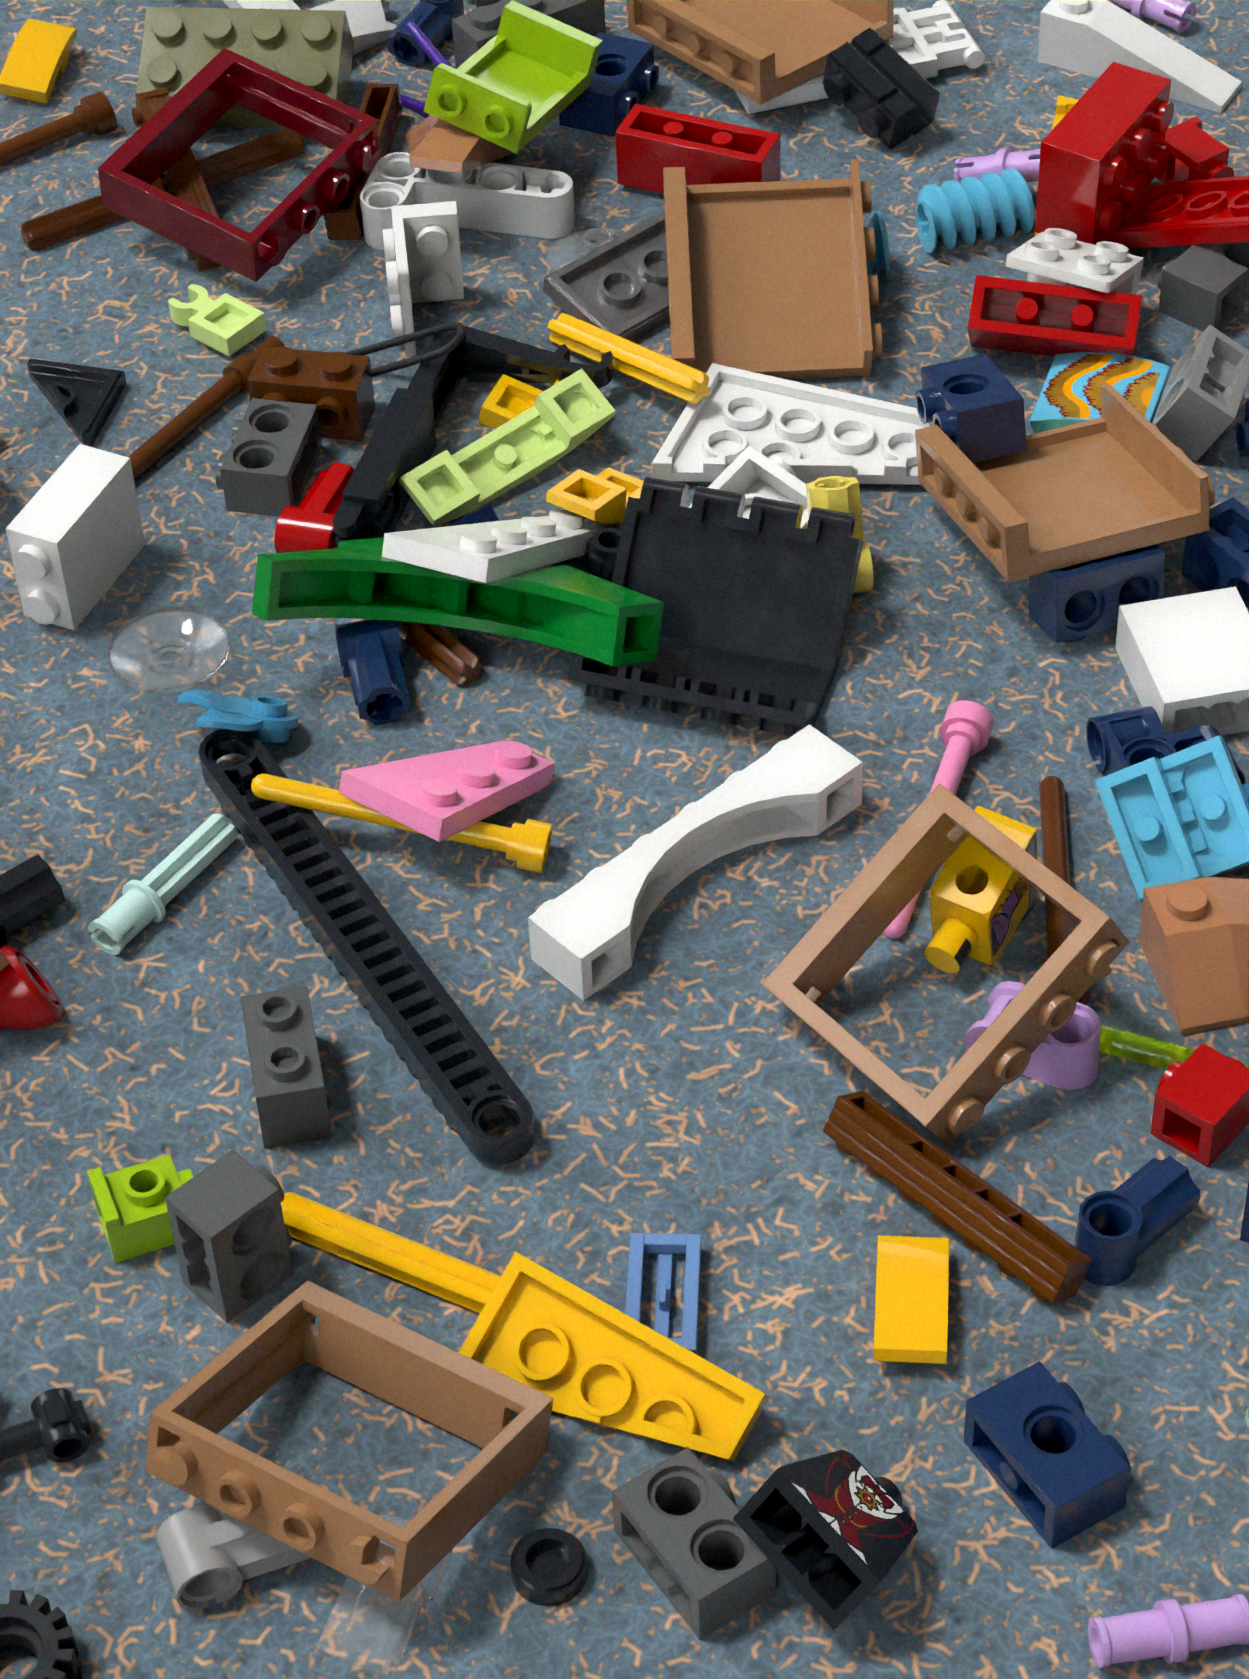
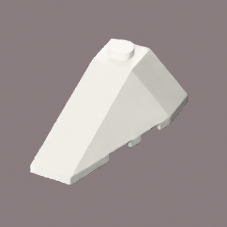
M1051 0L1040 12L1037 58L1039 62L1099 78L1113 62L1171 79L1170 99L1222 113L1241 88L1242 81L1108 0Z

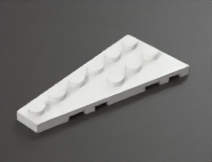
M712 363L706 373L709 376L707 387L711 388L708 398L702 397L698 404H687L651 463L652 478L669 481L713 482L750 445L767 458L772 454L781 457L791 466L797 478L804 483H811L817 480V478L841 476L855 477L859 484L921 485L918 478L915 430L929 427L930 425L921 422L917 408Z

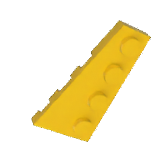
M517 1252L512 1256L458 1352L554 1398L552 1411L682 1448L688 1447L690 1450L732 1462L739 1454L770 1397Z

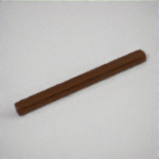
M285 128L198 159L196 162L208 189L300 156L304 153V141L299 133ZM157 179L152 186L160 189ZM100 194L27 220L21 224L20 229L22 239L27 248L31 251H36L125 218L104 208L102 195Z

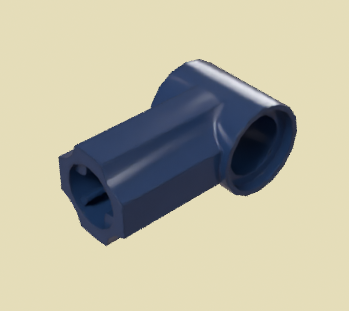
M420 0L414 9L387 37L388 52L394 55L401 64L416 67L419 63H424L429 56L407 30V23L413 21L433 45L438 48L444 40L453 39L452 19L464 15L463 0Z
M366 619L336 624L335 634L341 667H344V670H342L344 678L350 677L351 689L359 718L368 720L374 725L398 722L399 718L404 713L410 711L411 708L402 669L404 668V660L397 621Z
M1171 1156L1163 1160L1153 1158L1114 1191L1096 1192L1085 1198L1079 1209L1074 1244L1077 1249L1093 1259L1084 1277L1085 1280L1104 1286L1120 1284L1127 1280L1135 1271L1137 1257L1198 1206L1200 1189L1194 1184L1187 1167Z

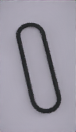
M448 322L345 353L364 356L446 331L457 330L455 337L439 349L372 368V377L446 355L461 343L465 337L466 328L460 322Z

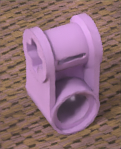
M1006 981L994 987L989 997L990 1009L983 1020L976 1021L971 1025L966 1034L965 1042L967 1049L975 1043L1009 1002L1025 986L1024 984ZM1077 1002L1071 1019L1058 1031L1048 1034L1030 1055L1029 1064L1021 1075L1065 1090L1082 1089L1090 1085L1097 1078L1100 1066L1101 1023L1096 1012L1092 1008Z

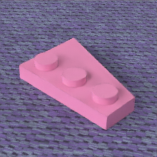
M503 740L344 770L341 773L339 794L440 842L548 787L552 782L555 763L532 753L531 748L523 743Z

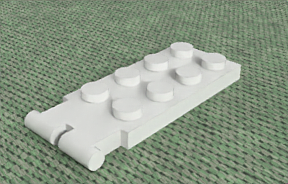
M939 0L931 8L907 12L904 7L894 9L893 37L886 40V42L924 78L938 76V70L965 64L969 68L975 69L983 64L985 60L983 52L968 30L965 29L964 24L948 1ZM824 73L761 105L734 90L748 114L828 98L822 84Z

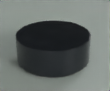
M557 1528L535 1530L524 1536L516 1544L511 1554L510 1565L513 1585L524 1599L540 1606L564 1604L575 1598L586 1583L588 1568L585 1549L582 1543L567 1531Z

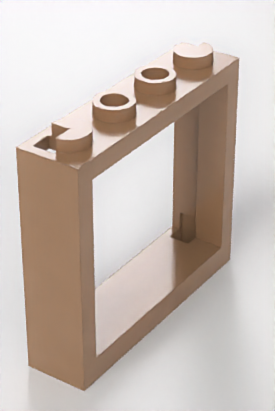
M939 783L772 971L762 985L944 1145L948 1146L957 1139L971 1122L975 1126L979 1123L984 1114L985 1106L1004 1084L1012 1083L1021 1076L1029 1064L1030 1055L1050 1032H1056L1066 1025L1075 1012L1078 1000L1095 981L1102 980L1113 971L1109 965L1130 941L1106 913ZM969 836L1078 922L1079 925L929 1095L924 1098L818 1005Z
M307 1280L150 1412L145 1472L353 1578L359 1583L400 1602L540 1461L546 1452L554 1398ZM316 1316L320 1317L319 1327L315 1325ZM304 1360L483 1449L402 1528L218 1435V1433ZM511 1410L519 1413L513 1420H510ZM380 1539L395 1546L396 1550L381 1543Z

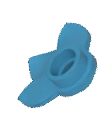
M206 689L187 690L177 697V703L190 702L207 709L204 714L197 718V727L251 731L261 742L283 743L290 740L291 729L298 726L299 715L287 709L288 702L281 698L270 696L248 698L238 695H222Z

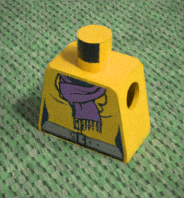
M977 805L974 811L1038 860L1037 828ZM968 836L946 860L931 888L929 900L933 938L924 951L926 959L934 967L946 973H957L967 957L987 965H992L1040 899L1039 891Z

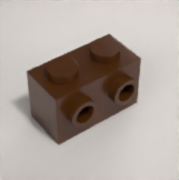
M262 346L247 380L250 402L252 398L317 405L322 438L362 441L375 409L370 356L350 355L343 352L329 353L298 350L284 346Z

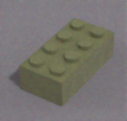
M146 6L136 94L167 88L169 96L172 98L223 48H226L348 105L354 40L346 12L337 10ZM234 104L213 125L287 128L238 104Z

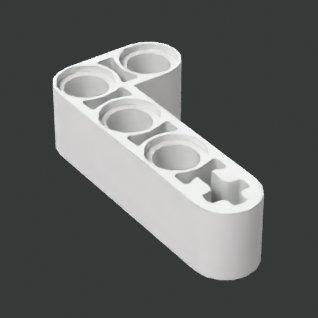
M396 152L387 154L379 159L360 195L364 239L369 246L379 250H384L382 229L393 228L391 206L456 201L459 228L538 238L563 237L571 233L575 227L573 181L569 175L556 170L489 162L464 173L410 167L409 153Z

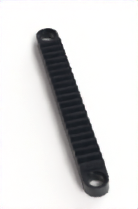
M219 729L207 735L200 743L198 752L202 775L205 783L220 802L223 813L226 817L231 818L237 832L242 833L248 848H253L258 862L264 863L267 874L271 879H275L281 894H286L292 909H297L300 920L304 926H309L316 942L320 941L323 952L328 959L332 958L335 969L340 975H344L350 990L357 993L358 1000L363 1008H368L375 1025L379 1024L381 1026L383 1036L388 1042L391 1041L398 1057L400 1059L404 1058L408 1071L413 1077L417 1076L421 1089L425 1094L429 1093L438 1112L442 1111L451 1130L455 1129L471 1153L479 1160L490 1164H508L518 1161L528 1154L534 1144L535 1137L533 1110L529 1101L314 812L306 808L261 799L253 794L251 783L254 777L259 774H269L288 779L258 737L251 731L245 732ZM228 754L246 756L244 761L232 766H223L216 763L220 757ZM496 1118H508L518 1124L516 1130L504 1136H492L482 1130L485 1123Z

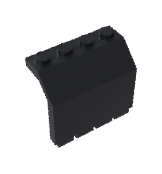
M646 477L642 485L640 499L628 497L612 583L664 602L657 660L610 666L590 658L572 656L567 680L586 683L585 696L619 702L621 691L623 690L643 694L641 707L676 714L678 713L679 702L702 706L701 719L736 725L738 713L760 717L759 730L793 736L796 733L797 725L805 727L811 725L814 727L839 666L863 546L862 540L852 538L855 514L812 507L807 529L800 528L803 515V505L755 496L752 501L749 519L742 518L745 507V494L697 486L692 506L687 508L685 506L688 496V484Z

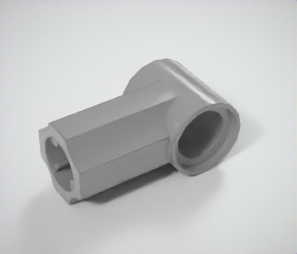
M197 1506L173 1514L161 1524L156 1536L176 1600L180 1607L187 1610L209 1607L207 1600L213 1598L216 1599L217 1604L230 1600L240 1590L244 1580L312 1558L227 1513L220 1515L218 1510L211 1507Z

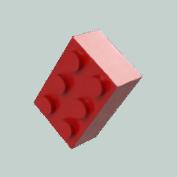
M1113 62L1042 140L1035 232H1045L1049 228L1064 229L1075 233L1077 241L1096 245L1107 233H1113L1116 230L1125 211L1131 205L1135 206L1139 203L1148 184L1154 177L1160 178L1166 169L1169 160V148L1164 147L1165 135L1174 114V104L1169 102L1171 79Z

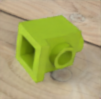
M168 1154L103 1175L101 1167L87 1171L96 1212L115 1263L175 1244L165 1197L194 1177L190 1168L176 1172L171 1156Z

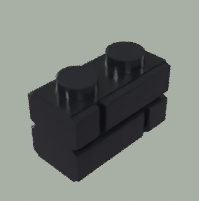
M868 28L854 37L851 43L846 42L830 52L826 60L822 84L828 98L835 105L846 106L857 117L862 131L870 138L878 137L889 149L908 140L911 134L915 135L928 127L935 119L940 93L872 28Z

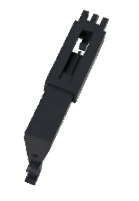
M464 326L466 328L465 337L455 349L442 357L420 363L408 388H397L342 493V502L332 519L333 531L336 534L334 537L335 548H338L339 541L384 538V533L394 532L411 498L399 483L400 477L430 460L436 448L435 430L462 378L468 377V382L497 383L501 376L505 374L523 383L554 384L556 380L562 381L578 370L583 369L596 387L602 388L609 384L613 378V356L611 351L601 354V361L595 365L570 362V349L565 344L558 347L555 352ZM457 330L436 334L426 353L439 349L449 343L457 334Z

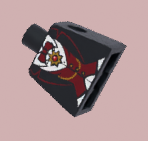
M843 1449L779 1467L733 1517V1520L833 1630L839 1627L884 1579L918 1532L916 1522L902 1508V1496L898 1487L885 1477H873L852 1453Z

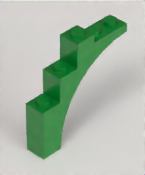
M384 538L339 541L338 548L261 554L257 556L252 614L267 621L302 618H356L404 621L475 630L536 642L576 653L610 666L657 660L664 602L568 565L536 568L484 583L382 557Z

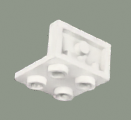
M456 201L391 206L393 228L382 229L393 338L414 332L412 303L464 299ZM415 341L405 343L406 356H416Z
M1058 228L1046 229L1045 232L1039 233L1007 254L1005 266L1028 272L1027 281L1087 288L1104 293L1112 291L1136 295L1144 262L1143 257L1128 254L1129 249L1122 244L1101 241L1093 245L1077 241L1075 233Z

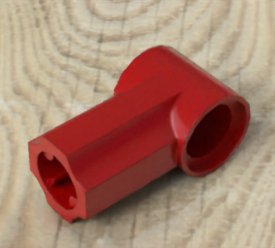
M333 462L328 470L321 471L299 507L287 505L282 510L277 521L274 536L276 553L335 549L334 537L336 534L333 531L332 519L342 502V493L354 472L351 465Z

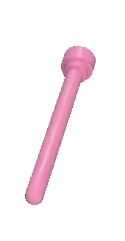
M963 700L954 702L948 707L940 728V734L946 750L930 793L940 783L956 796L969 757L974 756L987 746L994 727V718L991 712L981 704ZM921 890L884 930V935L891 939H897L905 934Z

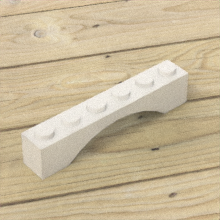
M811 725L806 726L789 739L778 742L767 754L742 771H736L731 774L719 787L697 802L686 805L678 815L652 833L639 837L630 848L605 865L591 870L582 881L555 899L544 902L535 913L528 917L531 959L580 999L586 1000L632 967L636 944L649 916L666 894L691 873L721 856L750 845L790 837L817 836L862 804L863 762Z

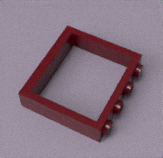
M223 48L98 167L103 207L257 282L272 266H277L281 263L287 251L303 235L309 234L314 229L318 219L334 203H339L343 200L348 189L365 172H369L374 168L380 156L377 119ZM234 104H238L333 149L251 233L152 186Z

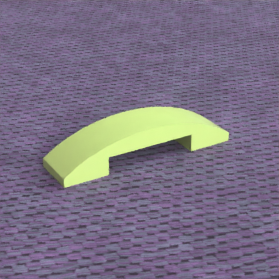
M580 369L538 394L533 407L453 455L447 450L443 451L400 477L399 483L433 526L454 520L476 510L547 469L614 416L615 409L584 370Z

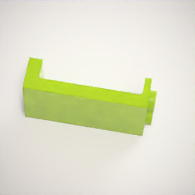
M512 0L503 9L497 35L457 69L444 63H440L434 68L424 112L517 154L591 85L603 40Z

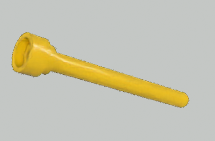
M259 774L254 777L251 783L253 794L261 799L419 833L339 794L337 789L269 774ZM527 819L525 824L514 822L512 828L479 821L446 838V840L505 852L506 859L516 861L518 869L542 874L550 849L553 824Z

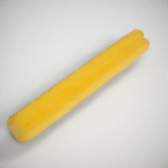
M561 313L556 320L551 319L548 323L547 328L551 330L549 339L553 344L558 346L565 344L570 351L597 363L601 361V354L611 351L613 370L688 403L698 404L702 397L708 398L711 392V388L707 387L709 376L705 372L574 316Z
M284 1193V1201L281 1202L284 1224L291 1237L478 1313H481L501 1278L498 1274L296 1193Z

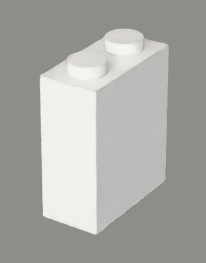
M79 444L7 526L6 533L24 616L31 617L41 624H54L75 630L145 546L129 457Z
M1236 586L1119 606L1115 649L1141 706H1152L1155 709L1165 734L1184 731L1199 725L1214 727L1221 735L1249 731V612Z

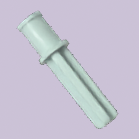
M219 813L212 814L141 881H128L123 886V895L99 918L89 924L88 931L93 933L90 936L93 942L101 950L116 956L151 921L161 922L166 915L165 906L237 838L236 827L229 823L224 815Z

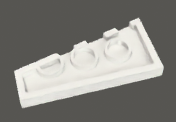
M554 509L550 510L549 516L523 517L513 520L384 533L382 557L488 583L585 555L587 540L597 530L605 527L585 523L583 516L571 511Z

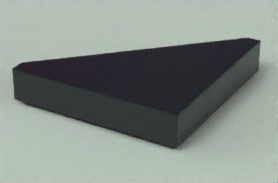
M29 359L27 363L29 377L83 445L92 447L127 385L125 371Z

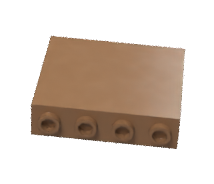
M627 0L628 30L760 105L824 73L826 60L830 52L846 42L851 43L854 37L866 29L872 28L885 41L893 37L894 0Z
M859 159L851 160L850 178L686 185L685 167L663 168L671 358L705 373L714 363L787 380L871 376L872 356H882L881 323H871L870 308H878L879 289L877 275H867L866 261L875 260L874 227L864 228L863 214L871 213L872 195L870 180L861 181Z
M1109 383L1100 385L1102 417L1027 435V451L972 463L938 425L915 430L919 483L1008 582L1209 531V506H1212L1215 501L1214 486L1210 476L1195 465L1180 447H1176L1160 432L1154 423L1147 420L1135 408L1131 401H1127Z

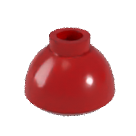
M3 946L0 950L10 961V964L0 972V1032L6 1027L21 1031L38 1030L50 1026L61 1019L63 1006L45 977L19 949Z

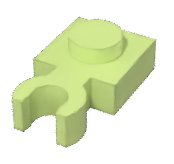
M191 284L187 287L189 303L180 302L175 298L168 300L170 317L174 323L181 326H189L192 338L229 357L267 330L264 312L227 293L214 301L209 298L208 291L204 287Z

